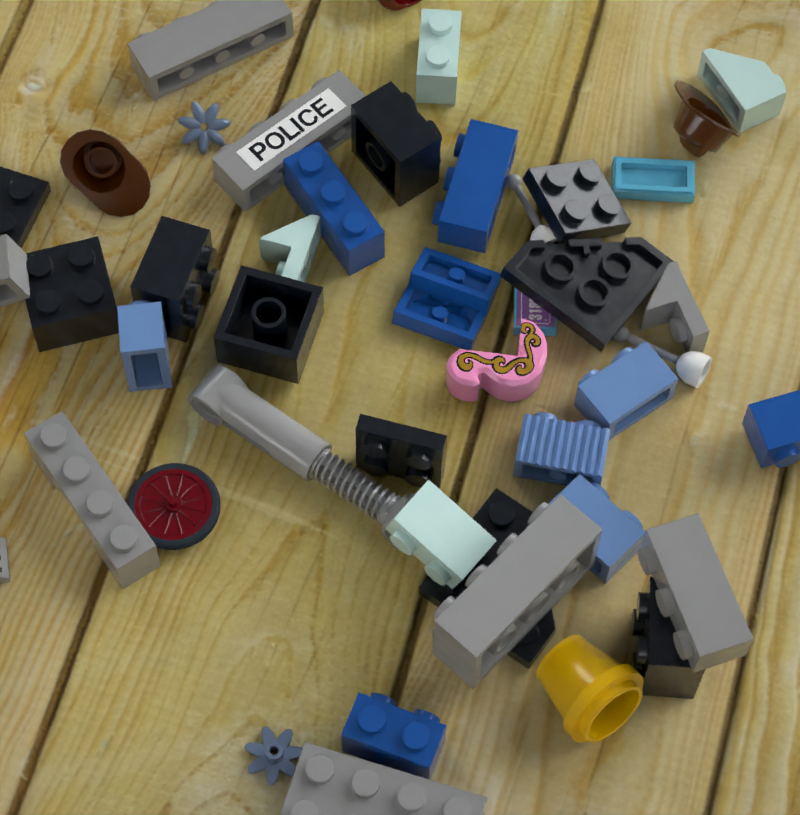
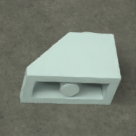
M712 48L702 52L697 75L739 133L780 115L787 93L782 78L774 74L765 62Z

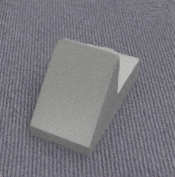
M677 261L668 263L645 309L641 329L645 330L670 322V330L674 340L677 343L682 342L686 352H703L710 331Z

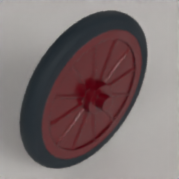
M182 463L164 464L147 471L133 485L127 500V505L148 533L156 548L164 550L185 549L202 541L215 527L221 508L220 495L211 478L200 469Z

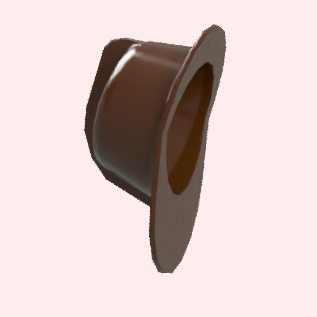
M675 82L674 86L682 99V103L673 128L680 135V142L686 150L695 157H702L707 151L716 152L732 135L740 137V133L731 126L724 113L709 97L686 82Z
M92 129L77 132L67 139L61 150L60 157L63 173L72 185L79 189L97 208L108 215L125 217L134 215L145 206L150 197L151 188L148 172L119 139L103 131Z

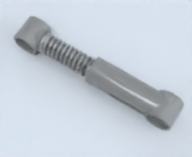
M216 365L189 396L188 400L193 409L210 423L217 426L225 425L306 481H310L313 478L315 481H320V484L322 486L326 485L328 490L333 489L334 494L339 493V497L345 498L347 503L352 502L353 507L358 506L359 511H364L365 515H371L372 520L376 519L378 524H382L381 531L384 537L397 548L390 540L391 534L385 528L415 494H408L400 497V495L396 496L395 492L389 494V488L383 490L382 484L376 485V479L370 481V475L363 477V471L357 473V467L351 469V463L344 464V458L338 460V454L332 456V445L250 391L244 381L225 366Z

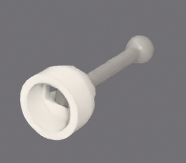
M518 174L509 175L506 179V185L509 189L515 191L535 227L530 240H544L545 244H559L549 225H543L521 187L522 178Z
M625 326L614 336V340L617 342L627 341L635 346L645 342V340L630 334ZM647 342L659 357L676 364L677 373L683 382L695 388L701 386L710 369L712 357L697 351H689L679 357Z

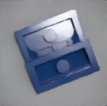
M425 247L410 273L409 285L393 311L392 324L464 350H471L502 281L501 273Z

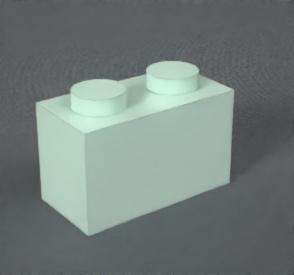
M422 8L416 75V103L456 105L462 11Z
M430 480L421 487L385 528L391 534L390 540L400 551L407 555L414 554L426 565L424 570L432 580L443 586L447 584L451 589L467 576L497 541Z

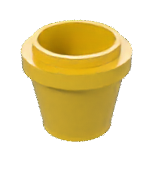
M582 635L569 636L555 645L542 659L536 672L537 679L541 682L563 718L564 730L578 743L597 742L613 734L633 715L643 696L644 680L638 671L630 664L619 663L587 641Z

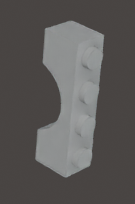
M63 411L24 433L32 457L53 488H57L71 505L88 532L100 557L122 589L161 566L156 545Z

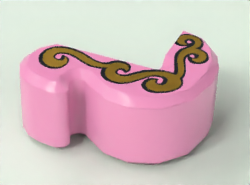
M522 318L517 356L464 349L457 350L447 362L446 386L449 392L455 398L469 402L478 399L480 388H483L498 400L514 402L527 399L539 388L545 372L547 342L544 333L534 322Z

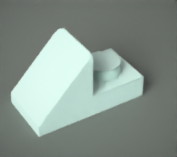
M311 214L261 237L259 240L261 258L278 264L276 275L302 282L306 281L321 239L320 216Z

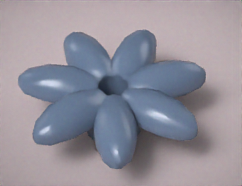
M194 101L191 105L194 118L188 116L178 118L179 124L191 129L183 136L182 143L189 144L198 139L199 152L205 154L209 147V140L218 146L225 145V140L218 131L229 127L231 122L228 119H215L219 110L218 103H213L204 113L199 103ZM202 123L206 125L205 131H202L200 128Z
M263 727V744L249 742L245 745L249 753L258 757L248 766V773L253 774L266 769V779L270 786L276 783L279 769L284 774L293 777L296 768L290 760L299 758L303 748L289 746L293 736L292 729H286L276 740L270 728Z

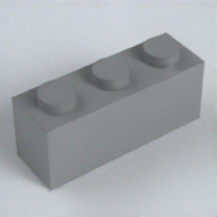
M699 513L646 529L641 548L638 549L639 561L646 575L652 574L658 590L655 591L656 601L661 614L664 617L670 616L676 632L673 633V640L682 660L688 659L693 673L746 656L754 639Z

